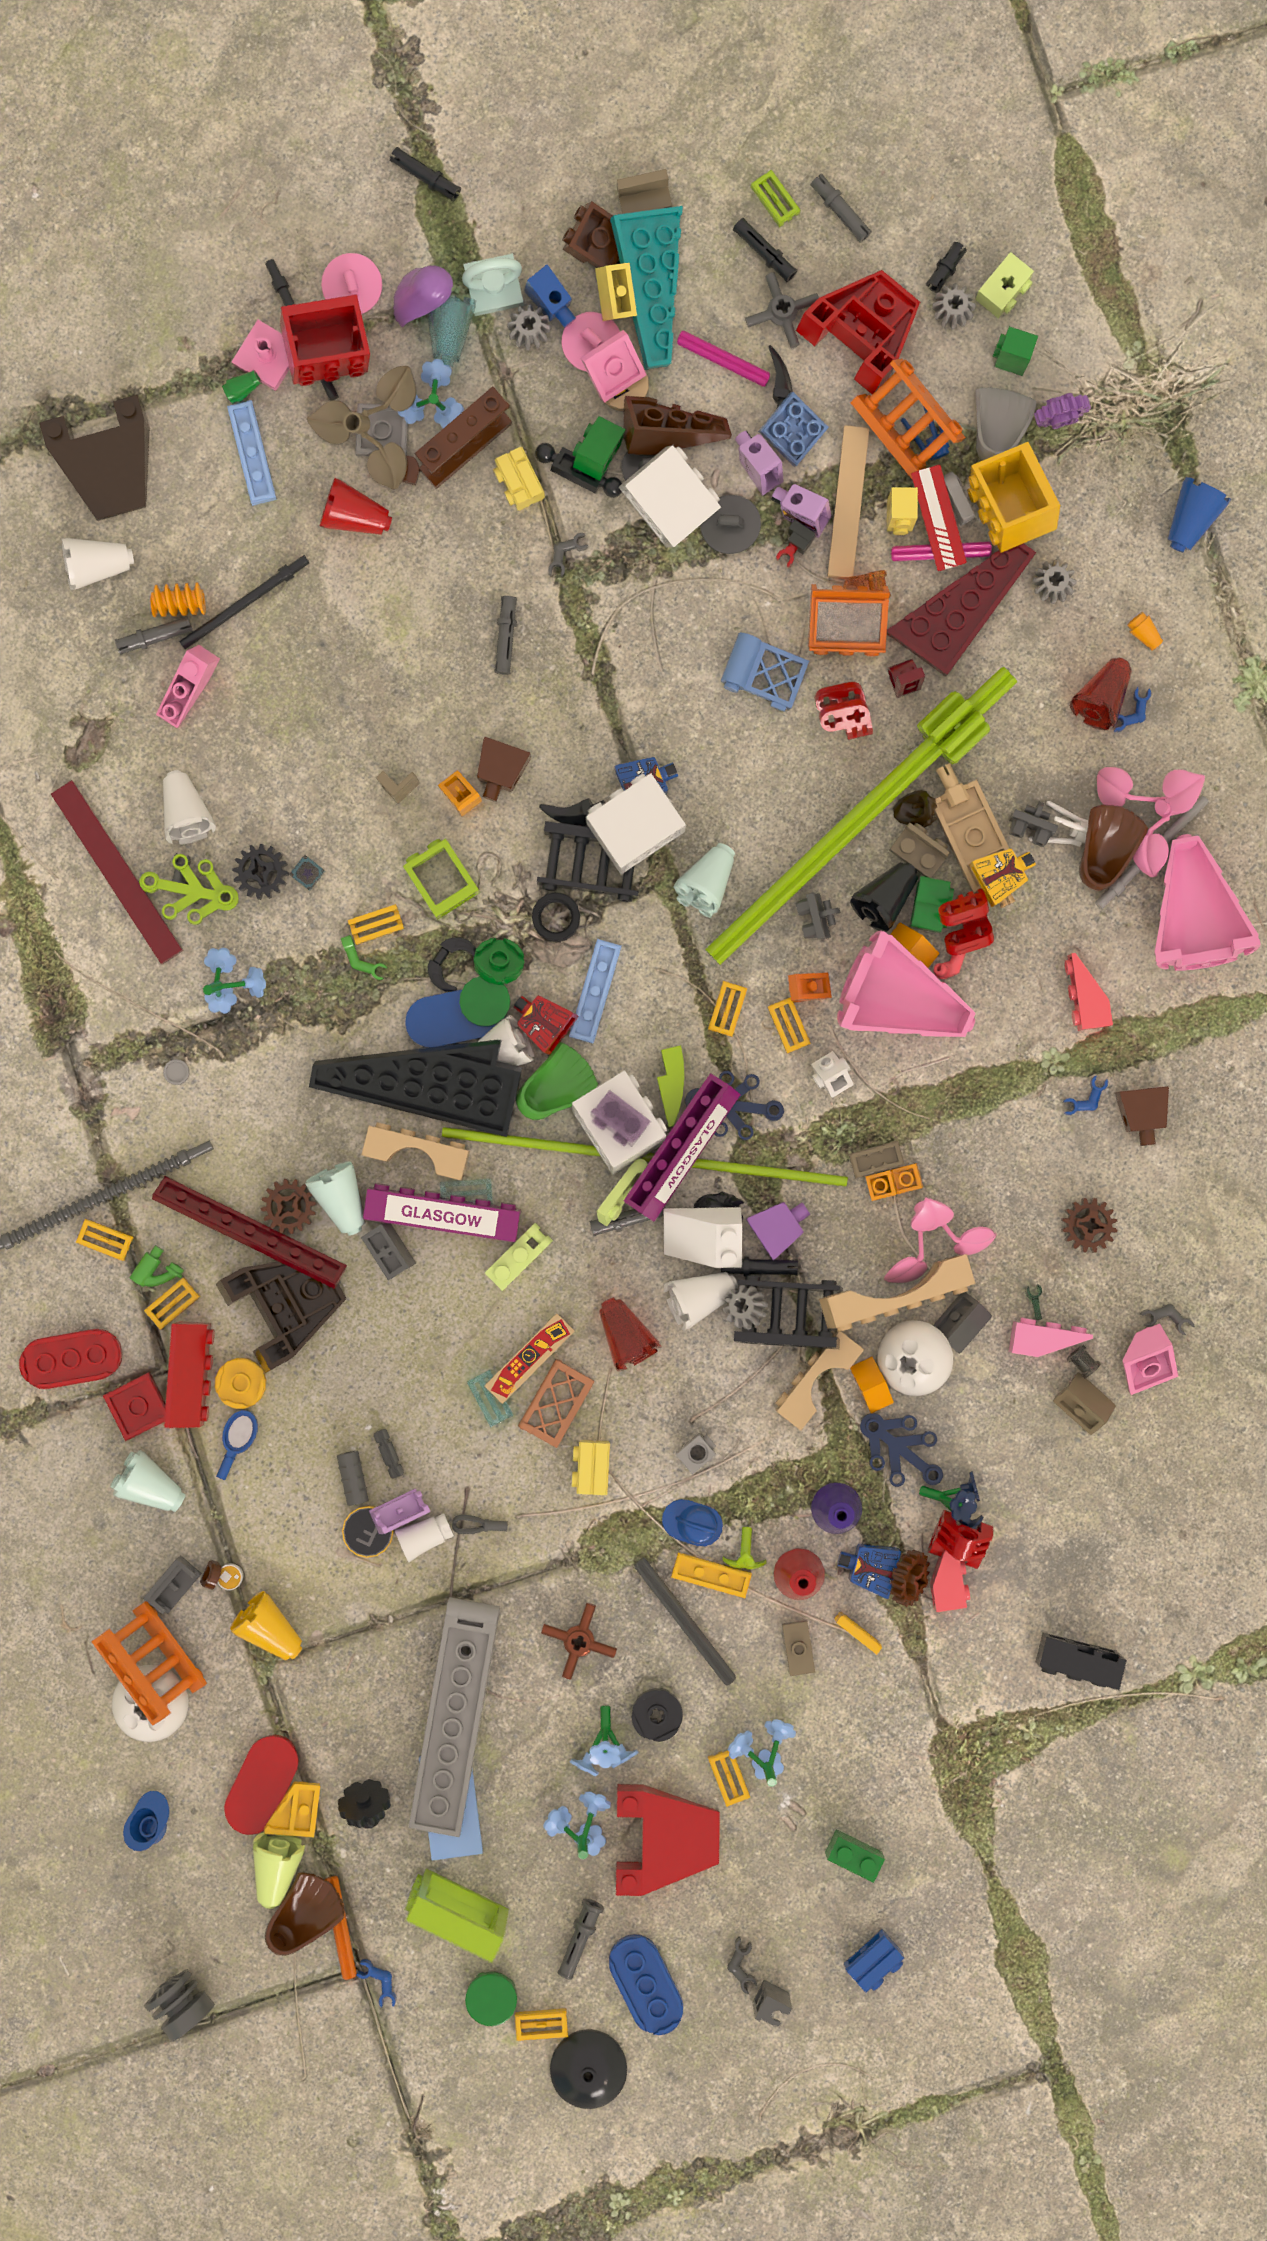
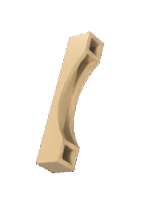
M967 1254L934 1262L929 1272L918 1284L895 1297L872 1298L853 1291H842L820 1298L819 1301L827 1328H837V1331L840 1332L853 1328L852 1323L860 1321L861 1324L873 1322L876 1320L875 1316L882 1313L884 1317L899 1313L898 1308L907 1306V1310L922 1306L921 1301L930 1299V1302L942 1300L945 1298L944 1294L951 1291L953 1295L968 1291L967 1286L976 1283Z

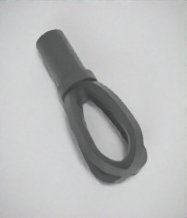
M457 1515L453 1518L452 1528L458 1534H475L482 1531L507 1532L508 1521H492L471 1515ZM459 1520L478 1522L482 1526L461 1529L456 1524Z

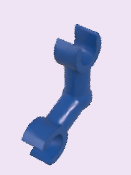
M1136 688L1133 694V698L1136 701L1135 713L1127 716L1121 714L1114 715L1110 721L1118 719L1122 722V726L1115 728L1113 732H1121L1128 725L1145 721L1146 703L1151 697L1150 688L1147 690L1146 698H1140L1138 695L1139 688Z
M1094 1076L1090 1081L1092 1090L1089 1100L1076 1101L1072 1098L1065 1099L1063 1103L1070 1102L1074 1108L1071 1112L1067 1111L1063 1114L1072 1115L1077 1111H1095L1098 1108L1102 1091L1108 1086V1080L1106 1079L1103 1086L1098 1088L1095 1085L1096 1076Z
M362 1959L360 1964L366 1966L369 1971L362 1972L358 1970L356 1975L361 1979L372 1977L380 1980L382 1984V1994L379 1998L380 2007L382 2008L384 2004V1997H390L392 1999V2007H394L397 1997L392 1991L391 1972L376 1968L370 1960Z

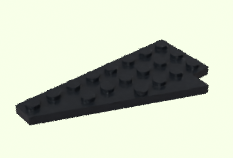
M489 1040L318 1060L312 1066L309 1088L507 1137L523 1067L499 1062L498 1057L502 1040Z

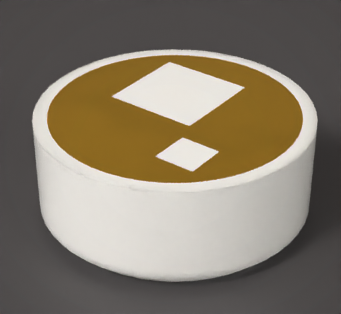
M233 1563L222 1566L218 1581L219 1586L225 1590L236 1589L243 1581L242 1569Z

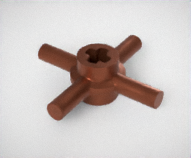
M586 1603L579 1625L573 1626L567 1631L547 1624L543 1625L541 1634L564 1641V1647L569 1653L562 1677L566 1679H572L578 1658L587 1655L591 1651L611 1658L615 1657L617 1648L594 1641V1635L589 1629L596 1605L592 1603ZM578 1636H582L583 1641L586 1643H581L580 1646H576L575 1641L572 1639H577Z

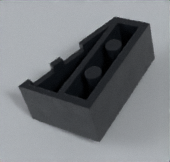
M1042 1632L1035 1662L1042 1668V1672L1056 1675L1058 1672L1065 1674L1067 1678L1072 1680H1085L1096 1686L1109 1687L1120 1691L1127 1660L1116 1650Z

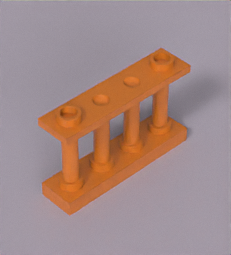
M901 358L890 363L896 372L872 395H857L850 403L912 479L911 473L926 469V462L950 439L953 443H958L966 437L962 433L961 425L957 421L951 420L914 374L915 369L912 364ZM903 380L912 392L888 415H883L878 409V403ZM919 400L928 412L904 435H899L894 428V422ZM935 420L944 432L919 455L915 454L910 448V442Z
M145 1601L132 1610L136 1616L134 1620L115 1634L109 1628L95 1638L92 1644L153 1726L171 1713L167 1707L170 1702L188 1688L193 1694L204 1687L207 1682L203 1678L202 1672L194 1666L161 1621L156 1609ZM143 1626L151 1636V1639L129 1655L121 1645V1642ZM156 1647H159L167 1659L146 1676L143 1675L136 1663ZM171 1668H174L182 1680L160 1697L152 1687V1684Z

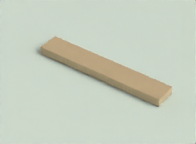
M844 425L827 574L829 578L853 579L870 428Z

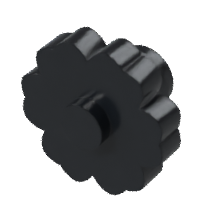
M371 1779L364 1781L363 1784L359 1782L353 1783L344 1789V1797L338 1800L340 1817L346 1819L349 1826L370 1829L375 1827L385 1817V1810L391 1807L388 1789L383 1788L380 1781Z

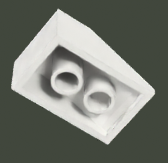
M741 1207L664 1209V1255L715 1268L742 1267Z

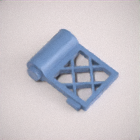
M740 632L736 638L721 682L725 684L724 688L731 692L747 691L771 701V707L784 712L786 708L791 709L809 661L764 643L753 635ZM765 650L774 653L777 664L768 668L765 667L762 660ZM793 661L800 664L801 667L797 675L789 678L784 664ZM760 665L762 670L757 672L758 667ZM780 666L785 680L773 685L768 671ZM764 673L769 687L763 690L752 687L754 678ZM794 679H796V681H795V683H794V686H793L791 681L794 680ZM785 683L788 684L791 691L788 701L778 697L775 690L776 687Z

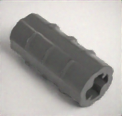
M358 1450L338 1454V1469H340L347 1506L368 1502L367 1487Z

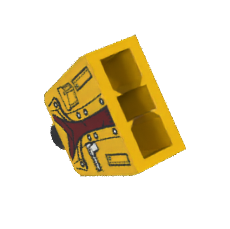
M1012 849L976 859L969 864L991 908L1027 882L1028 878L1024 871L1036 865L1030 852L1016 857Z

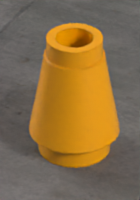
M1144 612L1138 614L1127 624L1130 628L1129 632L1149 647L1151 651L1163 642L1149 615L1146 616Z

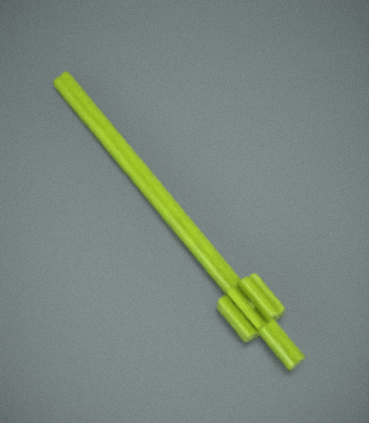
M1001 667L966 700L956 691L951 692L917 724L918 731L923 734L922 737L925 740L705 949L707 953L721 965L939 756H943L951 764H956L990 732V726L984 721L983 715L1017 683L1016 678L1010 674L1009 670Z

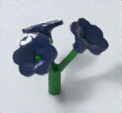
M973 1471L969 1472L968 1483L961 1484L959 1488L939 1491L921 1486L919 1490L920 1496L940 1501L952 1512V1518L961 1525L976 1529L984 1518L982 1515L974 1520L970 1519L971 1514L977 1510V1504L974 1502L975 1498L977 1502L980 1501ZM956 1494V1497L953 1499L947 1497L949 1495Z

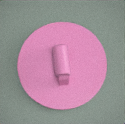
M356 253L340 255L327 265L323 273V295L325 299L357 294L361 314L366 313L375 306L382 292L380 272L376 265L363 255Z
M585 312L575 316L576 319L564 329L562 334V349L566 358L573 366L582 371H586L581 357L620 332L613 320L603 321L602 314L597 312Z

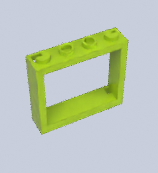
M427 1868L423 1876L417 1875L404 1909L408 1911L406 1921L491 1963L504 1940L509 1912L508 1908Z

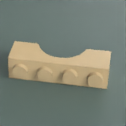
M376 1122L375 1127L369 1125L362 1156L389 1162L400 1150L418 1148L430 1156L437 1175L463 1181L470 1151L464 1150L465 1144L451 1141L450 1146L440 1144L441 1138L426 1135L425 1139L415 1137L416 1132L401 1128L400 1133L390 1131V1125Z
M836 1331L833 1336L840 1339L839 1349L823 1348L820 1353L815 1351L807 1361V1364L810 1366L804 1374L800 1371L792 1380L791 1384L794 1386L787 1394L784 1391L775 1402L778 1405L775 1409L776 1412L800 1431L817 1411L812 1402L811 1389L818 1375L831 1368L849 1370L864 1351L862 1347L841 1331Z

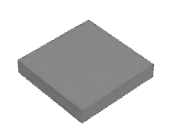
M358 403L357 413H362L363 410H370L383 404ZM390 405L387 409L369 415L370 429L367 433L381 443L383 447L390 442L397 443L407 455L408 423L405 421V418L401 417L398 411H394ZM356 434V456H369L373 451L379 450L369 440L363 438L360 434Z

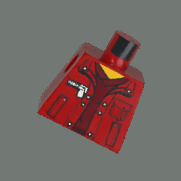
M539 995L533 1002L521 996L514 1004V1009L523 1015L517 1025L548 1055H551L579 1017L577 1014Z

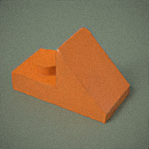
M829 973L788 975L791 1001L794 1003L832 998Z

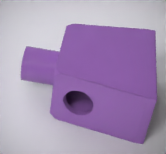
M782 1202L746 1218V1221L771 1259L774 1260L804 1233L798 1223L810 1216V1213L802 1202L789 1210L785 1202Z

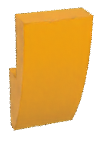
M917 1163L865 1176L871 1201L923 1188Z

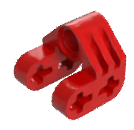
M842 683L824 687L816 692L814 700L817 710L820 711V724L825 731L834 732L845 729L848 740L873 735L869 708L863 688L859 683ZM850 691L854 692V698L849 699ZM824 697H829V704H824ZM829 715H833V716H834V721H833V722H829V720H828V716H829Z
M982 888L977 889L975 893L973 891L967 892L965 897L963 894L958 895L955 900L946 902L939 907L940 922L943 925L954 926L962 923L963 929L953 931L945 936L944 942L948 954L962 955L990 946L994 942L993 928L987 917L989 912L988 901Z
M943 1510L931 1537L928 1553L941 1557L944 1550H946L955 1559L965 1561L966 1566L978 1569L986 1555V1550L990 1546V1541L993 1539L994 1527L983 1522L978 1525L977 1529L956 1525L957 1520L952 1518V1512Z

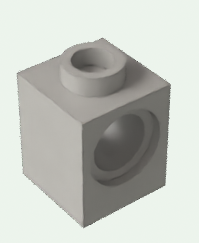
M698 1433L676 1451V1456L693 1475L716 1455L713 1450L716 1445L707 1434L702 1437ZM700 1445L705 1449L703 1457L698 1459L690 1454L692 1447Z

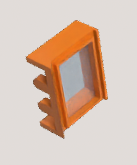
M811 584L808 633L809 651H813L817 655H827L829 651L839 652L840 655L845 656L854 655V652H864V655L878 656L879 653H886L890 596L888 586H883L882 591L868 590L866 586H858L857 590H843L842 586L839 585L832 586V589H817L816 584Z

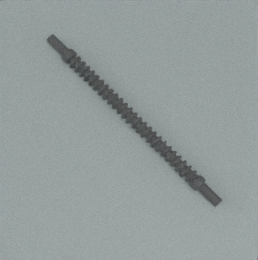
M211 1141L202 1143L188 1151L183 1149L177 1152V1156L171 1155L169 1160L164 1158L163 1163L158 1161V1165L152 1164L150 1169L145 1167L144 1172L139 1170L137 1175L132 1173L131 1178L126 1176L124 1181L118 1180V1184L111 1183V1187L105 1186V1190L99 1189L97 1194L92 1192L91 1197L86 1195L84 1200L79 1198L78 1203L73 1201L71 1206L65 1205V1209L58 1208V1212L52 1211V1215L46 1214L44 1219L39 1217L38 1222L33 1220L31 1225L26 1223L25 1228L20 1226L18 1231L12 1230V1234L7 1232L1 1235L0 1250L3 1248L8 1250L14 1247L15 1243L20 1244L22 1239L27 1241L28 1236L33 1238L35 1233L40 1235L41 1230L46 1232L48 1227L54 1228V1224L60 1225L61 1221L67 1222V1218L73 1219L75 1214L80 1216L81 1211L86 1213L88 1208L93 1210L94 1205L99 1207L101 1202L107 1203V1199H114L113 1196L120 1197V1193L126 1194L128 1189L133 1191L134 1186L139 1188L141 1183L146 1185L147 1180L152 1182L154 1177L158 1179L160 1174L166 1175V1171L173 1172L175 1167L179 1169V1165L186 1166L190 1164L192 1159L214 1149Z

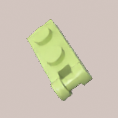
M637 1159L632 1163L598 1208L597 1216L600 1223L608 1226L611 1220L615 1221L622 1211L621 1207L625 1203L623 1200L647 1167L645 1160Z
M536 1223L485 1272L502 1291L553 1242L549 1236L546 1237L539 1230L540 1227ZM531 1237L539 1244L535 1249L527 1243Z

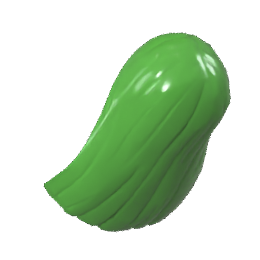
M559 1042L547 1060L519 1088L516 1095V1104L519 1111L526 1118L532 1120L544 1119L556 1112L572 1107V1102L597 1088L598 1082L588 1062L575 1049Z

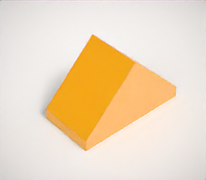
M458 770L438 785L462 817L482 802L478 792Z
M901 922L890 934L927 968L930 967L940 954L922 934Z
M872 1356L851 1366V1373L870 1413H874L894 1403L887 1383Z

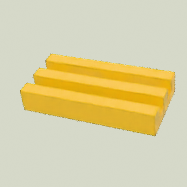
M396 904L348 920L356 945L404 929ZM394 912V916L358 928L355 926V924ZM397 921L398 925L359 938L358 933Z
M723 981L708 1030L733 1037L747 988ZM727 987L731 991L720 1026L717 1027L715 1023ZM737 990L741 993L730 1029L726 1030L724 1028Z
M791 997L767 1007L787 1054L811 1044L793 1001H791ZM786 1004L790 1008L803 1042H798L784 1008ZM779 1008L794 1044L791 1047L774 1009Z
M85 1219L75 1243L125 1261L127 1251H129L134 1237ZM90 1226L124 1239L125 1243L123 1244L87 1230V1228ZM87 1235L122 1249L121 1253L99 1246L83 1238Z
M183 1277L144 1311L156 1326L162 1330L201 1296L196 1293L192 1285ZM181 1286L185 1287L182 1293L157 1314L152 1312ZM190 1293L192 1296L164 1321L161 1322L159 1318Z
M842 1611L836 1615L834 1619L838 1625L876 1655L879 1653L882 1645L876 1638Z
M728 1749L724 1752H718L714 1756H708L726 1807L750 1798L736 1758H730L743 1791L742 1795L738 1794L725 1760L726 1757H729L730 1752ZM718 1760L722 1764L734 1798L729 1799L716 1765Z
M566 2008L515 2012L516 2040L568 2037ZM561 2017V2019L521 2022V2020ZM562 2026L560 2030L521 2032V2029Z

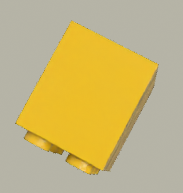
M1029 442L971 465V476L968 477L970 488L967 489L968 496L972 503L976 502L979 508L978 515L982 524H987L990 530L988 531L990 541L994 546H998L1001 553L1057 530L1061 505Z

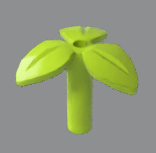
M742 1527L740 1557L737 1560L722 1557L726 1564L739 1569H758L767 1563L766 1559L754 1562L751 1555V1527Z

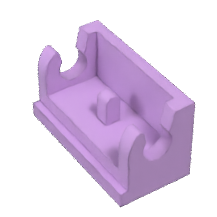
M415 1488L369 1510L378 1533H388L429 1513L428 1505L424 1504L421 1498L423 1496L422 1493Z

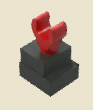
M796 520L789 527L788 533L791 536L788 539V546L780 550L776 556L777 561H779L782 555L789 556L790 560L787 563V568L793 564L796 551L804 554L816 536V533Z

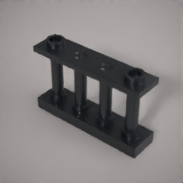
M545 821L544 834L549 835L551 844L546 878L537 877V885H542L541 889L557 891V888L613 895L617 896V900L623 902H632L633 898L638 899L639 891L631 890L635 866L623 873L621 888L606 886L610 858L600 843L601 854L596 885L581 883L586 845H589V841H599L589 827ZM564 838L574 839V843H576L571 881L556 879L560 846Z
M745 1276V1280H738L739 1286L772 1289L770 1328H767V1333L757 1332V1328L752 1323L751 1329L742 1327V1331H734V1342L839 1349L840 1339L833 1337L834 1333L831 1332V1328H827L823 1311L821 1332H818V1336H808V1331H806L808 1291L823 1292V1297L833 1295L834 1292H842L843 1287L837 1285V1281L821 1280V1284L760 1281L761 1277ZM783 1290H798L796 1325L792 1334H782V1329H780Z

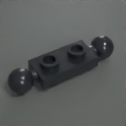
M541 443L537 446L535 450L537 460L544 464L552 462L551 472L595 494L599 487H602L604 493L611 498L618 497L622 493L619 488L622 484L620 479L616 477L605 478L608 469L599 481L573 467L575 456L572 455V451L562 447L559 454H557L554 447L549 443Z

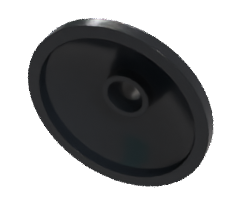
M592 2029L580 2030L571 2033L557 2045L551 2058L550 2077L556 2092L564 2101L578 2108L595 2109L607 2105L619 2095L627 2077V2061L621 2046L608 2034ZM591 2072L593 2077L587 2079L584 2077V2073Z

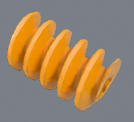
M198 582L195 583L194 590H191L188 583H185L184 590H181L178 583H175L173 591L170 590L168 584H165L164 590L161 592L158 584H155L154 590L151 592V612L154 618L157 616L158 610L162 617L167 616L168 610L173 617L177 616L178 610L182 616H186L188 610H190L192 615H197L199 609L203 615L206 614L205 594Z

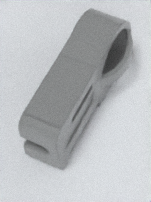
M953 472L943 475L951 506L959 520L960 526L974 519V512L962 490V483L958 476Z

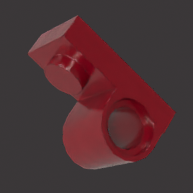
M913 659L888 667L889 678L897 698L921 690L925 674L922 667L917 668Z

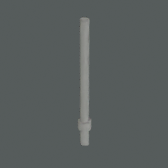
M1202 795L1189 811L1180 816L1162 834L1167 844L1209 803L1205 796ZM1135 862L1095 901V904L1100 909H1103L1115 896L1118 897L1125 890V886L1141 871Z

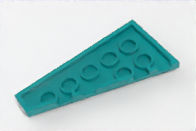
M683 206L618 214L610 218L620 264L630 263L637 316H633V321L645 370L667 367L672 361L674 334L672 332L673 318L675 317L674 298L677 293L678 243L681 238L680 216L683 212Z

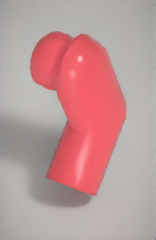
M966 953L957 956L952 955L950 961L936 964L933 969L935 976L939 979H947L957 975L960 972Z

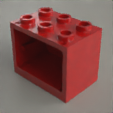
M357 294L281 307L280 328L293 385L308 386L315 381L323 379L326 382H332L342 376L349 375L355 378L368 372L370 350Z

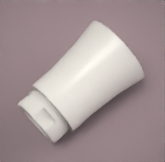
M444 1513L436 1518L433 1516L416 1524L395 1529L408 1562L454 1536Z

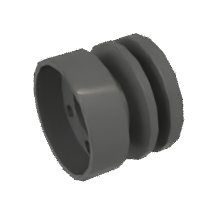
M188 1969L162 1983L144 2005L147 2011L160 2006L152 2015L154 2020L167 2015L168 2018L162 2024L161 2029L172 2042L197 2025L215 2005L205 1991L195 1995L191 1994L198 1984L196 1979L184 1985L192 1975Z

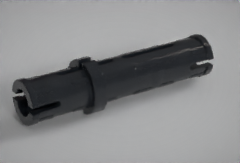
M399 147L393 150L391 154L395 157L390 156L391 163L404 169L427 184L428 189L438 191L450 199V201L454 202L458 198L459 194L456 192L460 193L461 187L443 177L442 172H435Z
M744 217L735 224L733 231L766 261L765 265L769 269L773 268L786 283L793 279L798 271L782 256L783 253L779 249L776 250Z
M744 1256L742 1267L721 1268V1273L744 1274V1277L749 1276V1274L798 1276V1268H787L798 1267V1259L767 1260L749 1259V1257Z

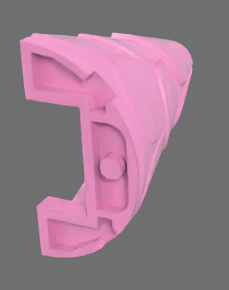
M1185 834L1172 840L1164 879L1165 892L1160 911L1161 919L1155 947L1156 964L1159 968L1165 970L1169 969L1168 965L1174 966L1175 971H1185L1226 964L1237 960L1240 953L1244 952V955H1250L1261 945L1257 931L1238 903V898L1221 875L1222 870L1198 835Z
M883 931L874 933L869 939L872 943L869 947H862L845 981L839 1003L843 1004V1010L837 1012L838 1024L852 1031L966 1037L967 1032H970L974 1027V1016L976 1013L945 982H941L892 935H888Z

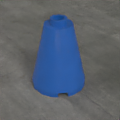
M1186 477L1182 483L1168 535V540L1171 542L1170 547L1184 553L1185 549L1191 550L1231 501V498H1225L1226 494L1206 483L1201 482L1198 486L1193 484L1195 479Z

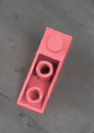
M1069 954L1067 956L1068 960H1065V972L1071 978L1068 993L1070 1000H1074L1075 1010L1072 1011L1073 1025L1078 1027V1031L1112 1026L1113 1022L1108 997L1077 954Z
M944 1550L941 1557H938L930 1580L933 1608L936 1612L967 1608L966 1600H970L969 1587L964 1585L962 1575H966L965 1561L955 1559L946 1550Z

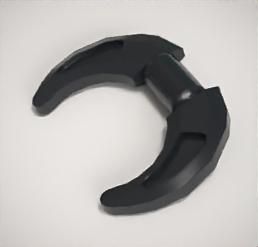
M461 937L448 938L440 944L442 948L439 949L433 961L429 960L428 974L430 980L438 989L452 992L457 990V987L448 984L444 980L442 975L443 967L440 966L449 952L465 950L473 956L475 954L476 947L469 940Z

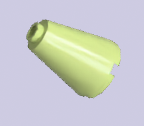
M262 1832L256 1835L253 1840L257 1901L264 1908H276L281 1905L305 1851V1845H301L302 1840L297 1836H267V1834Z

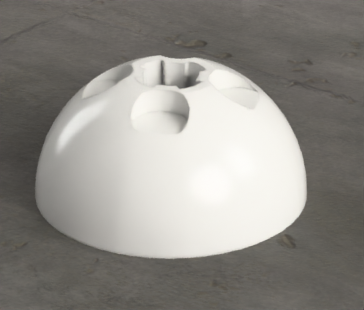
M910 1320L893 1326L884 1335L879 1345L877 1360L881 1374L893 1389L905 1395L922 1396L936 1391L947 1381L953 1367V1352L945 1335L935 1326L923 1321Z
M143 1665L138 1668L146 1676L159 1665ZM169 1670L156 1680L152 1687L161 1697L179 1683L181 1679ZM120 1681L112 1697V1712L119 1728L129 1737L143 1742H155L171 1736L180 1728L188 1712L189 1700L187 1690L167 1705L171 1713L153 1726Z

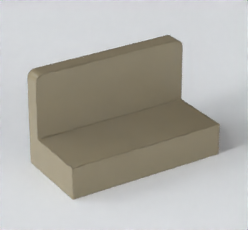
M663 169L618 179L617 192L622 214L672 207L667 170Z
M384 771L376 777L380 786L397 804L420 784L413 772L398 785Z
M1080 1372L1074 1375L1069 1385L1059 1392L1053 1400L1058 1407L1090 1435L1107 1423L1116 1407L1108 1397Z

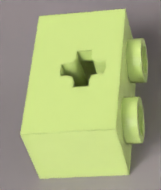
M1010 252L979 289L975 300L999 319L1004 312L1008 314L1017 303L1015 298L1018 294L1024 295L1033 284L1031 277L1034 271ZM1007 284L1010 286L1006 290L1002 288L1005 287Z

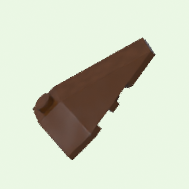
M625 396L624 429H626L624 441L628 454L654 455L658 454L665 447L672 445L675 448L680 447L683 449L731 439L732 433L725 417L699 410L694 413L686 412L680 409V405L672 404V408L657 404L658 399L650 397Z

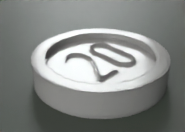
M174 1059L165 1065L163 1074L169 1083L180 1085L187 1081L190 1071L184 1061Z

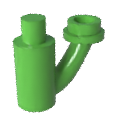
M155 1245L150 1253L146 1252L129 1278L142 1287H155L175 1277L182 1278L184 1269L171 1262L169 1266L165 1267L166 1273L152 1276L161 1263L159 1257L164 1251Z

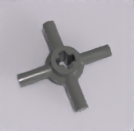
M772 272L765 276L772 295L767 310L745 317V322L748 328L769 320L776 325L783 326L790 348H795L800 343L792 322L795 320L798 310L810 307L819 296L815 293L794 300L788 295H782L776 275ZM782 307L783 311L787 310V312L783 313L782 310H778V308Z

